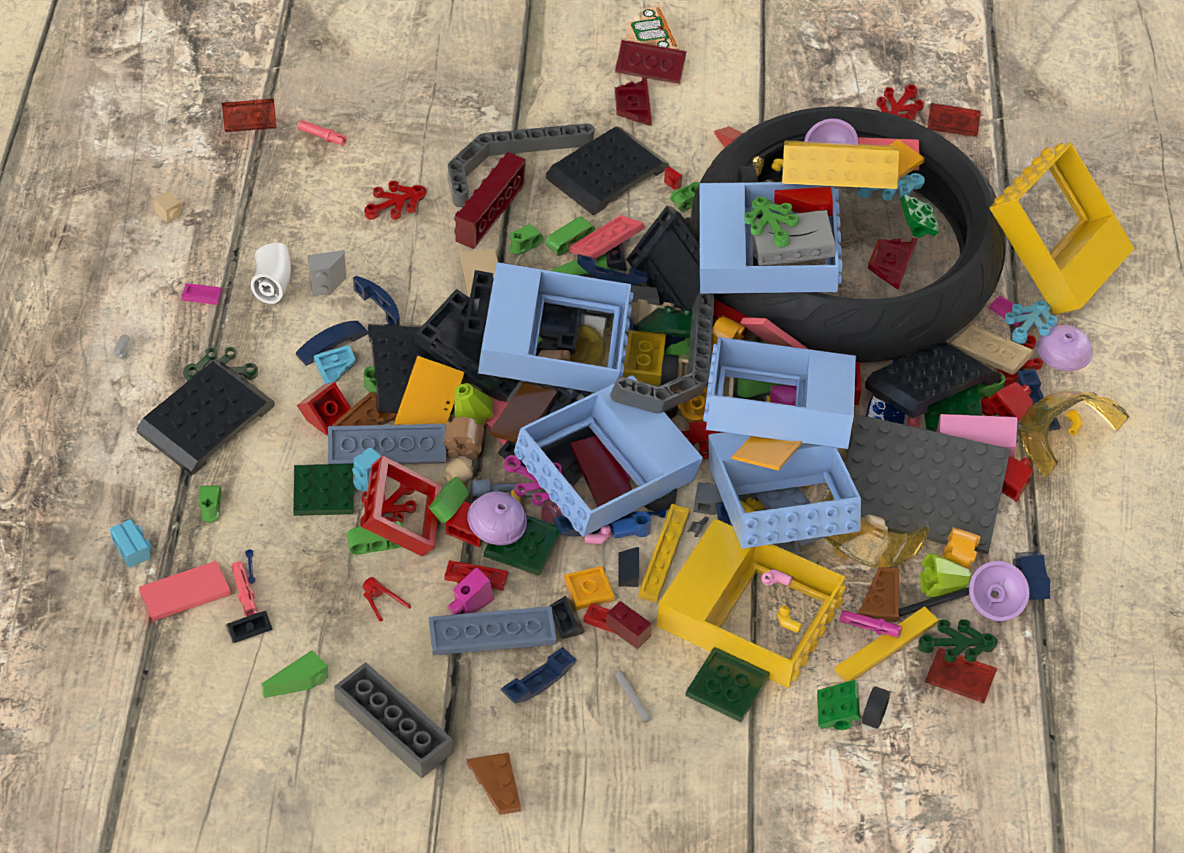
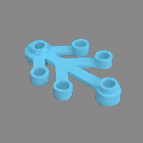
M918 173L906 174L901 180H897V189L857 187V196L868 198L871 196V191L885 189L882 191V199L886 201L892 200L893 195L898 189L901 197L904 194L910 196V192L913 189H920L925 179Z
M1037 301L1032 306L1023 307L1021 304H1014L1012 306V313L1005 314V322L1014 324L1015 322L1025 321L1021 327L1013 331V342L1018 344L1025 343L1028 336L1027 332L1033 324L1038 328L1040 335L1047 336L1050 334L1051 327L1057 325V317L1050 315L1049 304L1045 301ZM1032 312V314L1021 315L1022 313ZM1039 317H1044V319L1046 320V324H1044Z

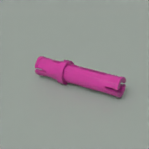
M843 610L840 615L841 623L872 630L879 635L886 634L899 638L902 632L901 625L886 622L885 619L880 618L878 620Z

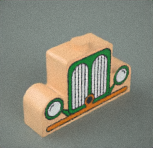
M661 6L646 8L642 10L641 20L628 22V41L680 50Z

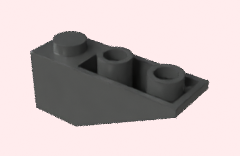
M698 482L693 512L709 515L717 514L716 504L723 503L717 485ZM756 493L738 495V497L745 502L747 498L754 500Z

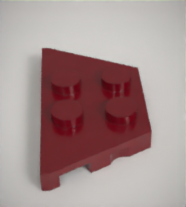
M643 77L642 81L637 83L631 81L625 85L615 87L616 115L651 126L652 118L647 77Z
M912 238L910 242H901V239H878L867 269L899 290L918 239Z

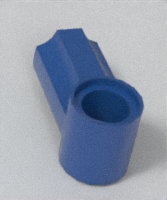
M643 511L636 513L634 517L613 521L611 523L613 536L615 539L632 535L638 537L648 536L651 532V516Z

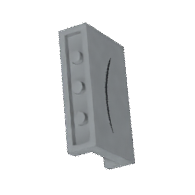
M827 210L796 214L799 217V223L796 226H789L786 223L777 221L780 228L789 234V244L785 247H777L774 244V232L767 223L761 235H753L758 253V265L769 266L835 257V241Z

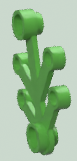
M757 197L752 201L753 210L744 215L745 223L752 224L751 233L753 235H761L763 228L768 223L774 232V244L777 247L787 246L789 244V234L780 228L777 221L786 223L789 226L798 225V215L791 214L792 205L789 203L777 205L771 203L766 197ZM770 210L780 212L782 215L772 213ZM758 214H763L758 223H755Z

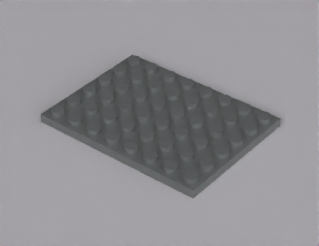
M858 415L846 468L861 497L860 518H863L865 515L881 517L884 519L885 526L888 527L890 532L946 545L951 529L953 527L981 536L979 544L975 547L974 551L985 554L989 553L1010 449Z

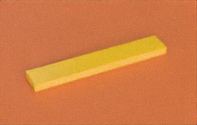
M671 504L640 587L638 598L655 603L658 602L688 520L690 508Z
M923 607L898 624L902 626L899 638L886 634L881 635L835 666L834 671L845 682L855 680L937 625L938 619L926 607Z

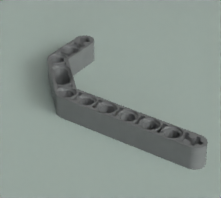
M584 123L479 134L448 163V182L453 204L456 207H463L465 201L469 200V188L466 177L488 156L504 155L507 152L514 154L582 147L594 140V126Z
M699 293L692 307L687 375L660 387L620 377L616 380L610 393L613 401L659 414L703 393L708 383L710 372L714 297L711 293ZM677 390H682V391H683V392H680V393H677V394H676V393H673V392H675V391H677Z

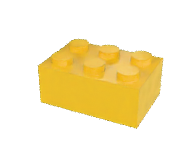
M629 330L623 377L627 378L633 375L639 382L660 386L666 335Z

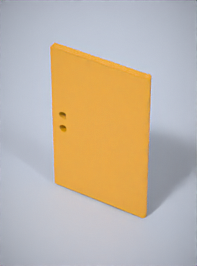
M417 356L394 425L445 424L446 427L455 402V389L461 384L464 372Z
M750 436L731 458L779 471L803 443L802 441H786Z

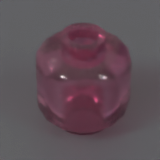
M552 500L543 504L541 509L543 521L554 524L553 518L563 516L561 509Z

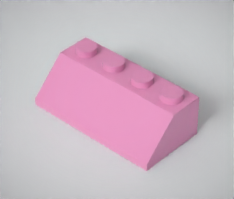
M940 414L936 432L1009 448V456L1013 457L1016 449L1017 417Z

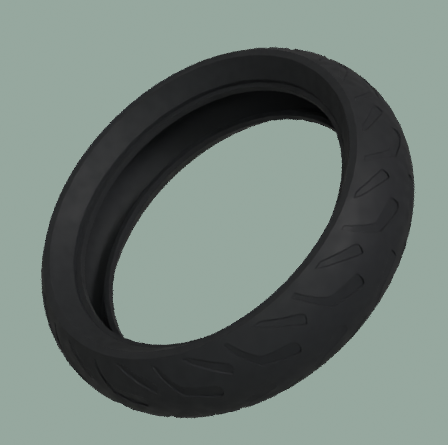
M840 106L809 108L774 117L750 128L747 132L735 138L732 143L728 144L715 157L710 167L704 173L700 183H737L738 168L743 166L755 167L758 183L783 176V167H781L780 171H775L772 169V164L775 159H784V142L805 141L808 131L815 124L826 119H840L849 123L859 138L919 140V154L924 157V162L919 165V170H912L907 175L918 173L924 177L925 181L920 189H913V191L928 199L941 211L950 223L960 249V257L956 263L938 280L912 293L881 299H854L819 292L713 293L719 302L749 318L768 319L809 350L856 356L855 362L885 361L916 354L946 341L955 333L965 328L984 308L997 287L1005 263L1007 246L1006 235L989 209L996 198L993 188L980 169L965 153L950 141L923 125L894 114L866 108ZM700 183L695 193L690 227L699 239ZM753 255V266H759L758 260Z

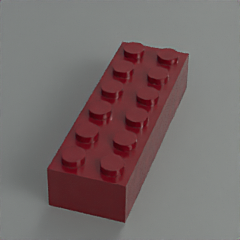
M507 152L503 158L499 159L498 164L490 170L487 178L482 180L479 188L475 189L470 199L465 201L462 209L456 212L454 216L455 242L472 249L476 248L525 186V158Z

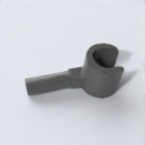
M705 516L700 522L693 521L687 532L692 531L695 533L694 537H698L703 525L709 518Z

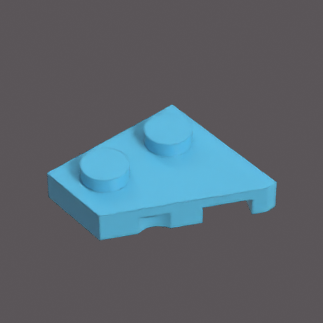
M349 345L314 355V362L324 384L336 382L356 364V359Z

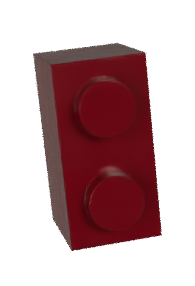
M619 601L607 613L606 627L637 650L651 637L652 623L622 601Z

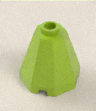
M469 383L460 384L455 389V418H472L476 424L480 425L481 423L484 426L486 420L494 416V402L484 392Z
M928 553L923 559L921 567L925 568L924 572H920L919 579L921 591L927 593L928 597H937L966 588L970 584L971 573L966 567L933 553Z

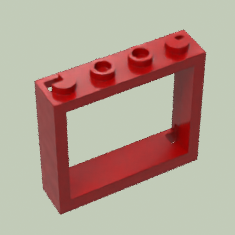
M382 455L371 465L362 528L423 557L430 550H433L436 544L437 517L429 509V506L440 493L441 485ZM386 476L427 496L422 536L381 517Z

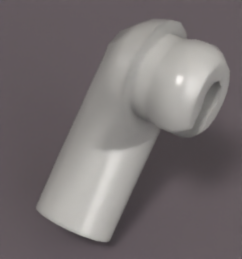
M126 334L120 337L114 349V354L119 359L127 355L125 348L130 338Z

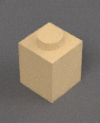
M169 191L153 199L155 212L167 223L182 216L181 202Z

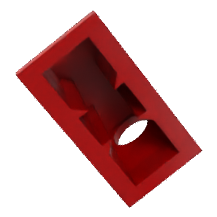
M1014 382L996 392L987 399V402L1000 417H1017L1018 422L1030 408L1033 400L1029 397V394H1031L1029 386H1020L1019 383Z
M1009 456L1002 493L1016 502L1023 494L1032 476L1033 470L1030 468L1032 464L1028 458L1023 457L1020 461L1014 457Z
M464 502L456 513L446 521V534L480 548L483 540L474 534L468 523V511L471 503Z

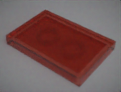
M274 99L222 103L225 132L276 128Z
M931 103L927 128L935 131L977 137L981 110Z
M938 647L925 682L985 704L997 668L979 661L968 662L965 660V656L959 655L955 662H947L944 659L946 650Z

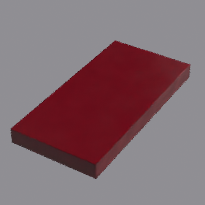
M621 40L615 73L680 84L687 51Z
M597 436L571 442L570 448L597 507L632 490L620 463Z

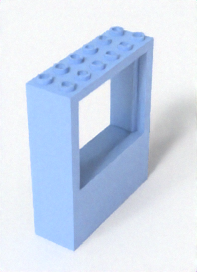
M782 182L700 183V294L837 292L838 284H841L842 281L841 273H838L842 272V260L838 258L841 257V246L838 244L841 243V232L837 230V228H840V217L836 216V214H839V203L835 201L839 199V190L835 189V186L783 184ZM831 187L833 216L828 218L835 241V257L825 258V265L753 266L751 224H746L744 221L745 213L753 210L752 201L757 197L763 196L774 204V190ZM770 210L772 213L781 214L780 212Z
M497 262L478 373L590 392H598L615 384L616 380L620 378L619 376H623L624 371L623 362L626 355L624 347H626L628 340L627 333L625 332L629 330L630 321L627 318H630L632 309L630 304H632L633 292H630L631 284ZM544 302L614 314L607 367L535 356Z
M719 337L718 344L713 346L703 420L707 422L706 430L786 441H802V443L848 449L854 417L856 356ZM725 376L796 386L795 406L722 396Z
M633 375L627 377L629 379L636 380V378ZM614 384L521 427L514 450L516 457L525 464L528 472L533 474L540 487L545 489L550 499L558 505L562 514L570 520L574 529L579 531L583 537L671 493L672 490L694 481L703 458L664 412L659 414L613 401L610 393ZM586 426L591 428L639 486L592 511L541 450V448Z
M728 432L709 435V468L741 548L860 531L861 497L836 447L803 443L778 471L731 458L750 437L749 435ZM827 483L834 500L745 513L738 495Z

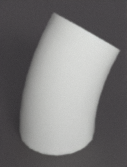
M282 243L267 244L259 248L254 255L256 272L251 281V290L257 299L264 303L275 304L280 301L290 281V255L288 247Z

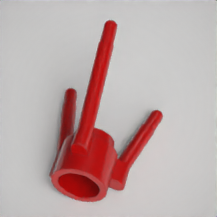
M369 577L364 581L362 587L366 592L363 596L370 603L380 622L383 619L372 597L377 598L383 592L408 609L411 608L410 604L388 590L375 577Z

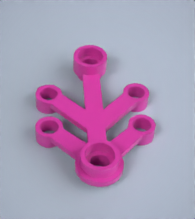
M510 455L506 458L504 468L507 472H517L535 481L527 484H517L514 490L517 496L523 497L526 492L542 489L537 479L528 472L526 467L521 465V461L516 456ZM553 463L554 466L562 474L561 465L559 463ZM518 488H522L524 491L520 492ZM536 492L532 498V502L536 506L542 505L544 501L551 500L547 492Z

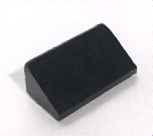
M622 242L606 252L607 266L627 271L626 252Z
M639 547L618 553V586H639Z
M564 596L549 605L552 608L553 618L562 639L585 633L573 602L568 597Z
M266 610L225 625L233 643L273 630Z

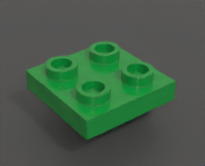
M904 194L900 198V202L912 236L920 238L930 234L935 237L939 233L932 206Z
M856 680L817 690L818 726L821 729L833 727L836 730H847L851 727V721L860 719L859 684Z

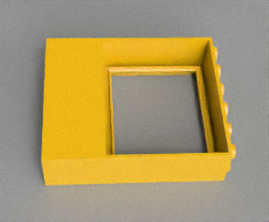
M785 141L782 183L897 189L899 150L891 145Z
M1072 142L1066 144L1059 143L1053 148L1046 147L1040 152L1041 155L1031 161L1032 164L1023 169L1022 174L1013 180V184L1003 190L1004 193L996 197L994 203L989 207L1041 294L1050 305L1054 315L1081 309L1135 249ZM1048 169L1079 219L1050 252L1019 203L1020 198Z
M714 518L659 601L656 627L710 652L714 647L769 672L768 679L789 688L793 681L796 682L801 673L800 668L807 665L810 657L808 655L810 652L815 651L818 645V638H823L827 629V623L831 624L833 621L834 611L842 606L844 601L842 596L846 590L844 585L845 576L773 544L741 548L733 526ZM775 569L792 577L788 587L823 602L790 659H786L721 629L756 572L763 575L765 572Z

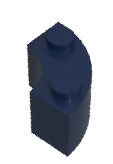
M1039 551L1016 552L1013 566L1018 568L1027 580L1029 600L1050 599V578L1046 572L1044 555Z

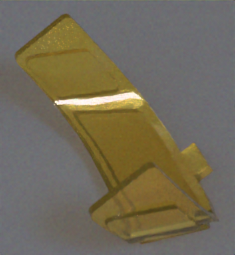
M1060 391L1046 396L1029 408L1021 419V427L1018 429L1019 438L1032 462L1047 477L1058 465V460L1054 456L1048 441L1049 425L1058 415L1073 405L1084 401L1094 408L1114 430L1118 431L1129 418L1126 410L1110 398L1100 397L1094 392Z
M827 487L819 502L834 500L829 487ZM860 517V531L831 535L824 539L834 547L833 553L844 561L849 557L862 565L876 569L879 567L893 568L915 556L924 547L930 528L925 526L905 534L890 533L873 526Z

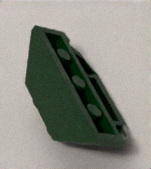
M671 306L657 308L637 322L636 327L641 332L690 338L692 310L682 308V311L675 310Z

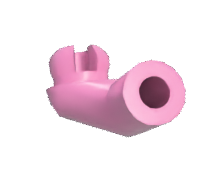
M606 525L602 527L601 531L597 534L586 535L585 543H604L612 535L611 526Z
M774 569L765 572L761 580L765 585L779 582L789 586L792 577Z

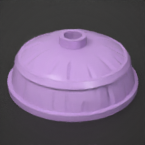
M826 119L818 122L808 131L804 142L858 144V137L854 128L849 123L840 119Z
M1069 325L1052 327L1050 334L1047 336L1042 335L1037 344L1040 358L1049 366L1062 371H1076L1084 368L1091 361L1093 354L1090 340L1086 334L1080 329Z
M486 493L477 498L471 504L468 511V523L471 530L481 540L490 544L508 545L514 543L522 537L526 530L527 518L522 505L517 499L507 493Z
M992 561L982 565L975 571L970 580L969 595L973 606L981 615L994 621H1007L1017 617L1025 609L1029 600V586L1025 576L1018 568L1007 562ZM991 592H996L997 598H993Z

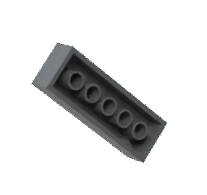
M368 663L362 664L334 686L335 701L421 779L453 754V739Z

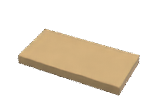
M495 248L459 252L466 292L469 298L475 270L493 273L494 277L496 263L498 262Z
M969 324L950 342V344L977 360L1011 375H1014L1033 356L1032 349L972 324Z

